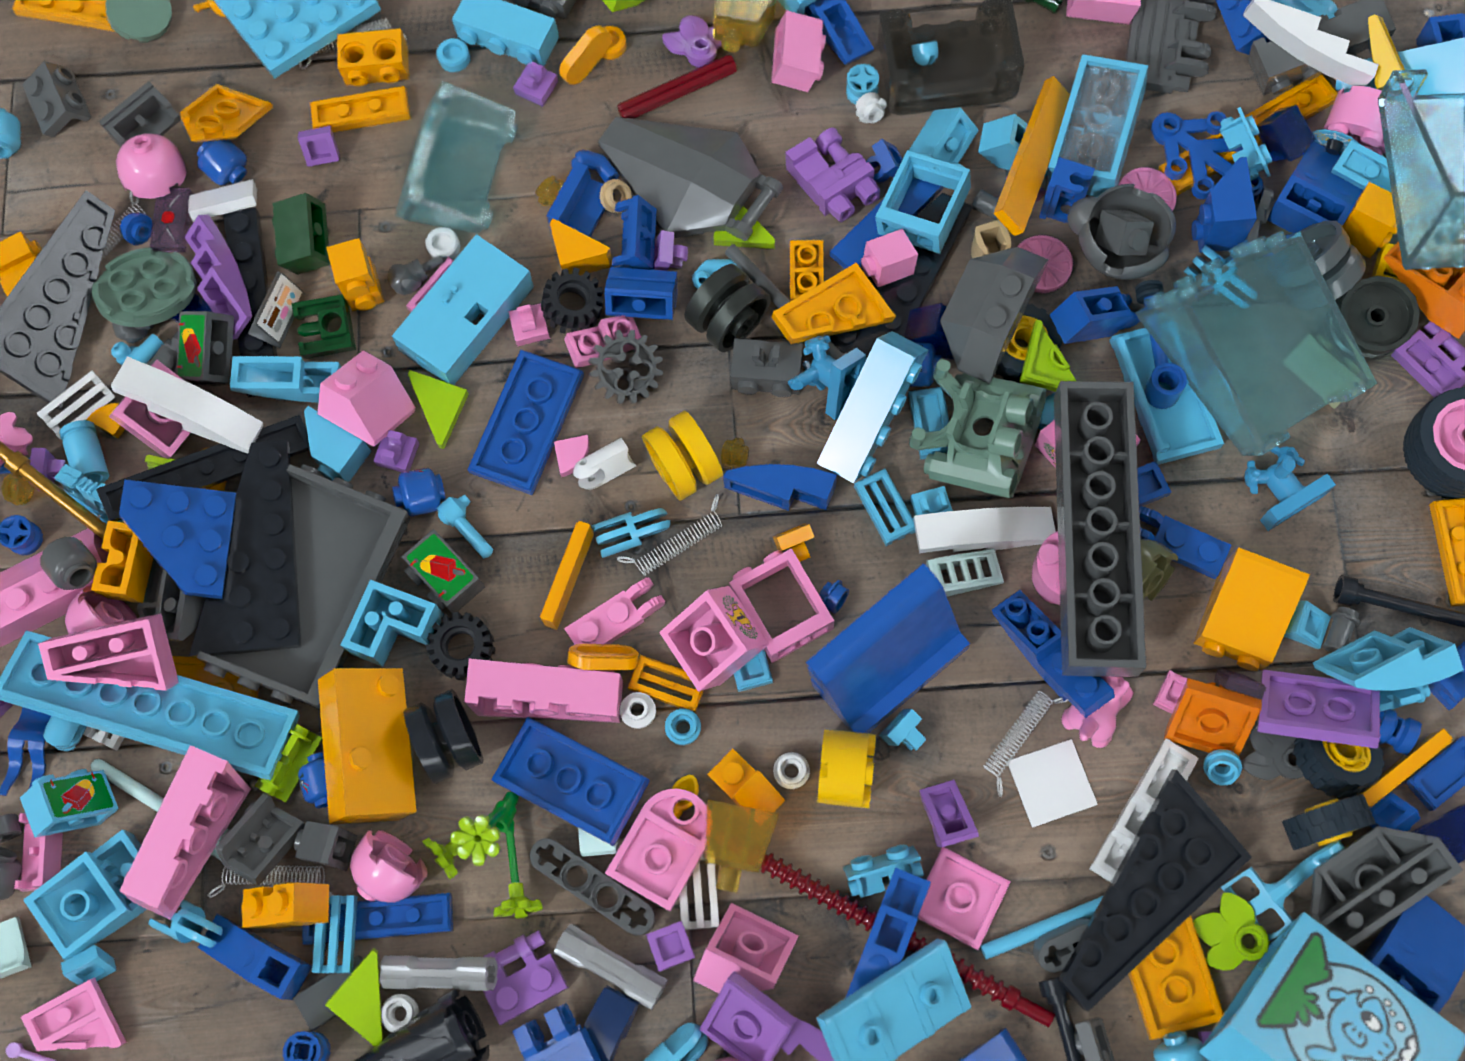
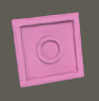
M942 847L926 879L931 884L920 910L918 920L975 950H979L1011 881Z

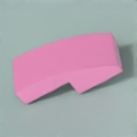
M621 315L601 319L597 327L567 333L564 341L575 368L592 365L588 363L589 359L598 358V354L593 350L594 346L605 347L602 338L608 335L612 340H615V331L621 330L623 337H627L630 330H635V339L639 340L641 335L634 318ZM625 344L623 347L624 353L634 349L630 344Z

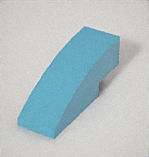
M233 356L230 389L235 392L273 399L319 403L320 383L340 369L341 365L339 362H304L301 356Z

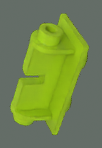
M296 724L294 730L290 729L289 731L292 735L281 752L283 756L277 762L272 779L259 778L255 784V787L286 803L299 782V769L308 763L307 757L315 754L322 741V737Z

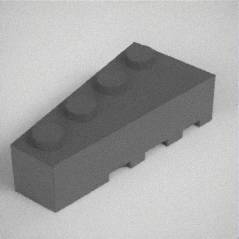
M1359 0L1339 8L1334 13L1335 17L1331 19L1328 18V15H1320L1321 20L1317 30L1349 40L1346 54L1357 57L1356 54L1369 49L1371 52L1368 17L1374 14L1382 17L1391 37L1396 27L1383 0ZM1264 37L1252 43L1248 62L1263 95L1273 92V95L1283 93L1293 86V82L1305 78V81H1309L1323 74L1298 60L1273 41L1266 43Z

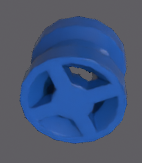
M11 515L0 523V543L6 548L22 556L30 555L40 548L43 541V533L36 524L30 522L24 516ZM21 536H25L22 540H20V541L17 540V539H19Z

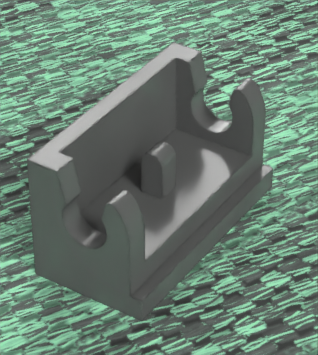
M148 81L98 122L114 142L121 147L127 140L137 135L158 134L163 136L182 119L171 107L170 102Z

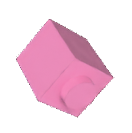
M900 229L867 241L861 264L865 274L868 277H872L877 287H881L913 275L918 253L904 230Z

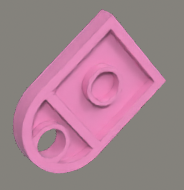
M667 789L652 796L643 806L605 874L671 912L711 839L712 820L705 803L697 795L683 789ZM682 800L690 801L695 806L693 817L687 821H681L674 816V807Z

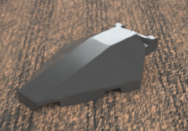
M615 117L598 140L599 146L612 161L613 167L629 186L632 193L641 196L657 209L656 225L663 231L673 232L674 238L704 234L705 232L726 231L743 241H747L753 233L752 227L773 197H778L783 190V185L773 177H766L760 173L738 132ZM756 188L761 190V193L742 220L736 221L735 217Z

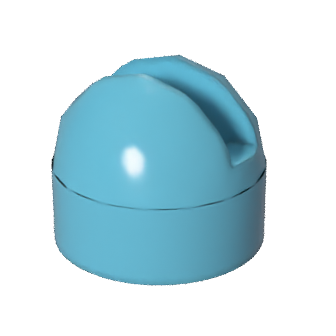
M937 40L911 45L914 60L919 65H931L936 61L938 57Z

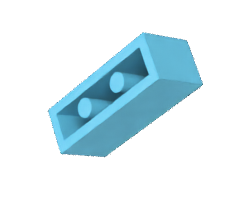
M462 0L452 18L457 36L463 42L470 45H481L498 55H509L526 65L535 62L545 66L559 39L554 18L503 0Z

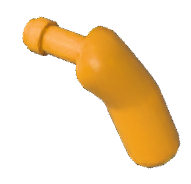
M206 0L193 6L195 12H200L210 7L218 16L226 17L213 0Z

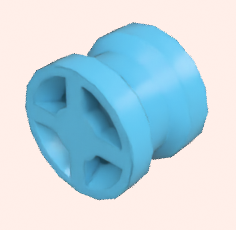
M868 64L855 65L850 69L847 74L846 95L851 103L856 105L857 100L866 93L874 92L878 94V71Z

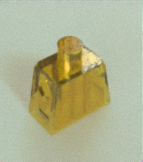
M715 0L713 38L721 41L722 47L728 52H737L741 45L758 46L775 18L776 0Z
M713 800L706 802L704 864L720 867L716 884L717 890L738 893L742 872L753 874L759 872L778 821V813Z

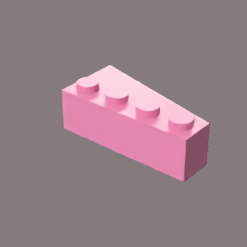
M189 746L119 890L133 903L171 920L215 849L217 841L226 831L251 790L228 761L194 746Z

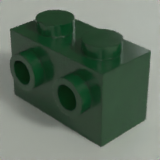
M306 192L274 202L272 224L275 230V257L277 265L297 275L331 265L326 248L329 247L325 203Z

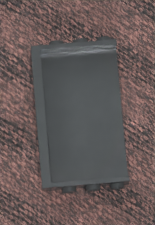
M289 464L287 472L291 476L301 647L212 656L199 651L197 658L206 664L205 671L224 678L226 673H230L240 677L237 683L246 688L258 691L259 687L262 686L272 690L271 697L291 705L294 699L320 710L318 679L334 668H343L349 652L341 646L343 638L369 581L373 580L382 583L410 522V518L406 510L386 503V498L378 493L367 490L363 494L353 490L354 486L343 479L334 477L333 481L321 477V472L313 467L302 464L298 468Z

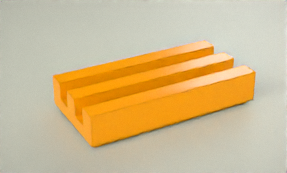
M643 655L639 656L637 667L628 685V690L642 692L658 701L681 709H689L694 713L697 712L703 691L698 692L697 689H692L643 672L644 666L692 682L684 669ZM641 679L692 697L691 702L638 684V681Z

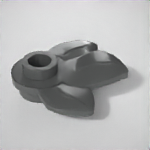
M1256 721L1249 734V739L1256 751L1241 761L1242 768L1252 776L1266 781L1280 775L1292 780L1303 777L1301 769L1298 766L1290 765L1288 762V755L1294 754L1293 749L1296 745L1294 744L1296 737L1258 732V721Z

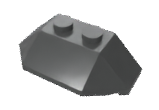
M1013 247L969 260L940 320L958 371L988 384L991 383L1049 259L1022 248Z
M153 558L143 603H138L137 611L140 618L161 613L168 641H183L197 629L206 597L185 595L165 569Z
M1375 826L1313 869L1310 917L1352 948L1462 872L1463 869L1439 837Z

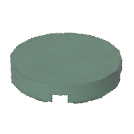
M169 0L105 1L106 18L112 29L123 38L128 40L131 38L139 40V42H150L159 39L169 28L172 19L171 3Z

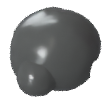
M1135 184L1117 185L1105 190L1098 197L1079 199L1072 204L1067 215L1068 225L1078 236L1085 258L1098 272L1114 279H1141L1160 269L1169 258L1168 246L1176 230L1175 215L1166 202L1154 193H1148L1135 188ZM1102 210H1130L1154 222L1146 255H1117L1095 243Z

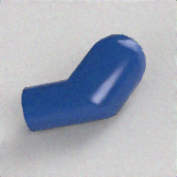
M583 149L576 152L575 157L571 160L572 168L576 161L583 163L589 168L596 170L604 182L619 178V173L603 154Z

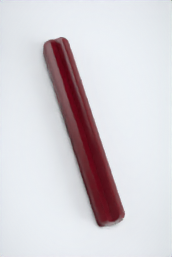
M726 55L625 100L617 105L619 115L622 118H636L734 74L737 71L736 62L731 55Z

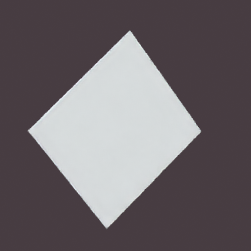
M1072 739L1012 759L1008 763L1032 827L1098 805Z

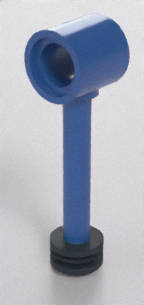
M1147 280L1135 287L1137 302L1145 305L1155 369L1152 371L1145 386L1144 393L1150 405L1158 409H1167L1178 401L1186 387L1187 376L1180 366L1168 361L1159 302L1165 297L1163 283L1159 280ZM1159 382L1167 383L1171 386L1172 390L1162 388Z

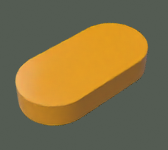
M600 25L588 29L562 61L559 69L560 76L570 85L578 84L584 80L609 49L612 41L611 34Z
M575 644L569 648L567 663L583 670H633L637 667L639 653L630 646L620 644Z

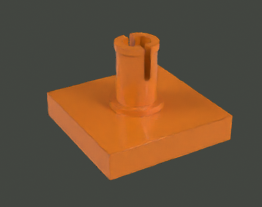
M1187 678L1165 729L1164 740L1167 738L1174 743L1207 753L1218 749L1230 750L1239 756L1262 709V699L1228 690L1221 684L1217 687L1214 682L1204 683Z

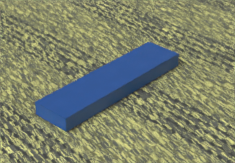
M913 178L898 211L916 216L944 187ZM883 200L830 251V257L844 269L856 262L861 267V259L864 256L866 242L883 236L878 234L875 218Z
M451 893L409 896L395 903L380 902L378 900L373 902L369 900L357 901L355 941L453 932ZM329 904V923H327L326 943H329L331 904ZM341 904L338 942H344L346 904ZM315 924L302 926V944L313 945Z

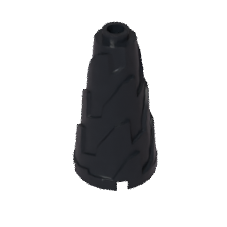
M455 989L437 999L438 1002L418 1013L408 1024L388 1035L378 1046L353 1061H487L490 1050L489 1045L480 1049L478 1040L487 1036L482 1021L466 995L456 999L460 995L461 990Z

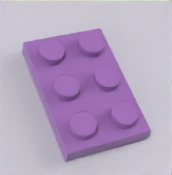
M1263 670L1260 690L1262 709L1259 713L1258 732L1378 749L1380 740V690L1356 688L1338 679Z

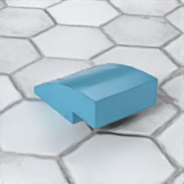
M1411 627L1392 637L1374 630L1313 662L1316 670L1353 687L1380 691L1424 686L1446 679L1464 670L1454 643Z
M122 829L94 852H84L23 900L64 960L101 941L147 910L133 903L119 891L141 847L140 842L133 833Z

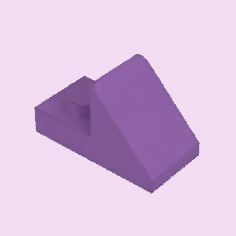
M955 780L919 790L921 801L933 828L937 847H945L979 837L977 828Z

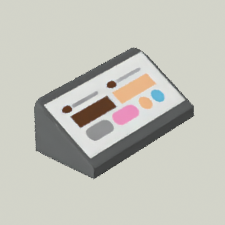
M277 271L248 334L280 348L295 318L291 303L303 301L306 293L284 274Z

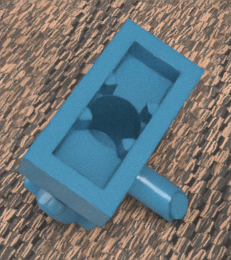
M828 335L814 337L805 341V348L803 349L804 355L813 354L814 359L810 364L807 360L804 361L802 365L805 371L790 379L788 385L793 390H800L807 385L816 386L820 391L824 390L826 386L828 388L825 413L832 419L837 420L866 362V354L855 348L835 360L826 353V350L830 349L828 344L831 341Z
M1272 446L1270 451L1278 455L1279 458L1276 464L1269 466L1266 470L1257 469L1254 460L1247 462L1244 479L1245 484L1250 487V492L1258 494L1257 484H1266L1279 502L1260 519L1267 531H1270L1320 500L1336 485L1330 476L1326 474L1308 486H1303L1292 471L1295 469L1296 464L1303 466L1305 460L1299 457L1294 447L1284 446L1280 448Z

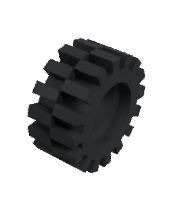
M568 268L562 269L561 276L558 272L552 274L551 280L548 278L543 289L541 311H544L543 317L546 321L551 319L550 326L553 329L560 325V332L564 334L566 328H571V332L578 331V328L581 330L588 329L589 325L593 328L600 317L604 302L602 286L598 287L599 281L596 278L590 281V273L587 271L584 272L583 276L578 275V268H574L572 274H569ZM564 293H576L584 298L585 306L580 310H569L561 305L559 298Z
M453 612V617L449 618L445 615L441 617L443 622L440 625L435 622L432 626L435 631L433 634L429 633L427 639L430 641V644L426 645V649L430 654L429 659L440 672L451 679L455 677L457 680L464 681V677H467L469 659L493 661L491 653L495 654V647L493 645L495 641L490 630L477 616L473 617L471 613L467 612L464 615H461L459 612ZM458 634H468L474 640L472 653L463 659H455L448 652L450 640Z

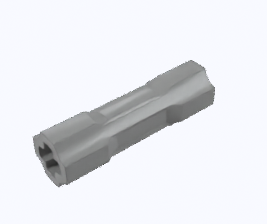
M569 924L564 930L553 952L576 967L588 969L621 988L628 997L650 1010H653L668 983L666 978L647 967L635 965L600 945L595 937L572 924Z
M390 955L384 956L380 963L379 981L384 989L451 988L468 991H493L497 983L498 965L495 957L422 958L417 956Z

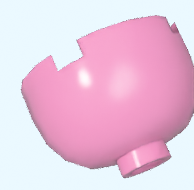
M141 134L127 140L120 147L116 159L118 176L123 188L131 190L133 196L138 198L153 199L171 193L169 188L177 182L180 186L187 174L179 149L169 139L158 134Z
M89 585L83 588L69 604L65 624L68 634L138 618L123 601L108 599L92 591V586Z
M372 830L367 831L354 850L350 864L353 879L358 885V893L366 900L372 902L378 900L386 903H395L409 897L427 877V868L421 858L415 863L409 857L413 850L407 844L381 830H378L374 836L372 835Z

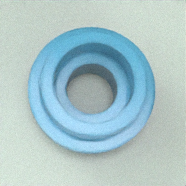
M677 709L667 717L665 732L673 743L688 745L699 737L701 722L693 711ZM680 722L690 724V729L687 733L682 734L676 730Z
M1214 750L1204 759V772L1213 783L1222 786L1230 785L1240 776L1242 762L1239 756L1230 750ZM1218 764H1227L1228 766L1220 767Z

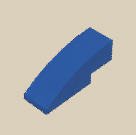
M765 464L726 470L723 481L724 488L787 511L790 510L794 499L827 510L836 488L837 475L815 468L796 465Z

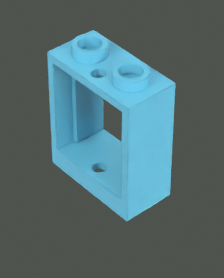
M907 150L875 216L878 234L886 235L903 229L912 245L940 254L971 188L970 169L956 162L948 163L934 159L927 153H915ZM913 178L955 190L939 224L898 211Z

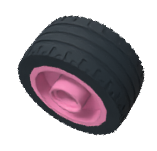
M1465 387L1445 391L1430 400L1414 416L1404 435L1403 455L1411 475L1414 476V479L1420 485L1424 486L1423 488L1428 489L1429 492L1435 493L1437 496H1442V498H1465Z

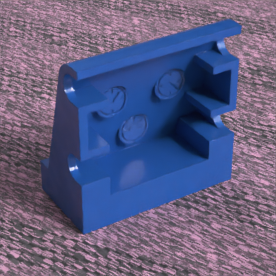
M923 563L811 657L806 664L808 665L807 669L813 687L851 732L870 733L968 650L970 642L959 630L942 584Z

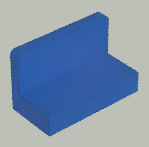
M576 161L546 216L548 223L555 219L591 237L605 208L600 200V190L603 183L591 179L587 165Z

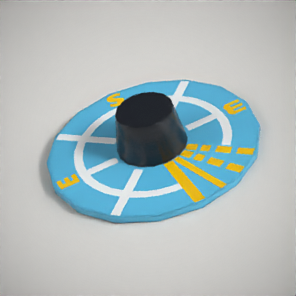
M1316 130L1311 135L1313 141L1325 146V151L1333 155L1343 153L1351 140L1359 143L1344 133L1332 130Z

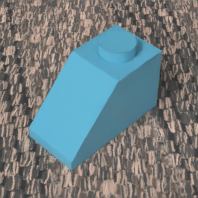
M1016 114L984 123L978 153L998 168L1010 170L1028 124Z
M307 406L304 410L310 453L319 465L317 470L331 481H333L334 477L350 482L371 453L370 448L365 441L317 414L318 411Z

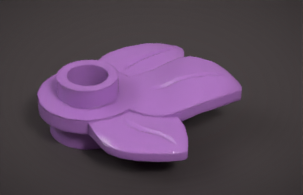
M688 15L681 20L679 25L680 31L664 33L662 35L663 43L668 50L674 54L685 55L689 63L695 67H701L712 62L716 57L717 49L726 42V32L722 26L708 28L706 22L701 17Z

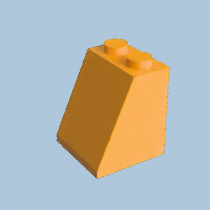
M1238 547L1223 564L1215 581L1193 644L1201 646L1202 651L1208 655L1219 658L1226 656L1237 660V665L1250 671H1258L1260 669L1263 671L1275 658L1310 574Z

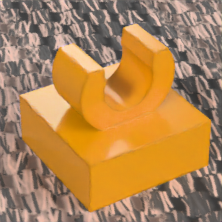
M804 523L772 536L778 550L792 549L799 562L811 558L804 542L815 537L810 524Z

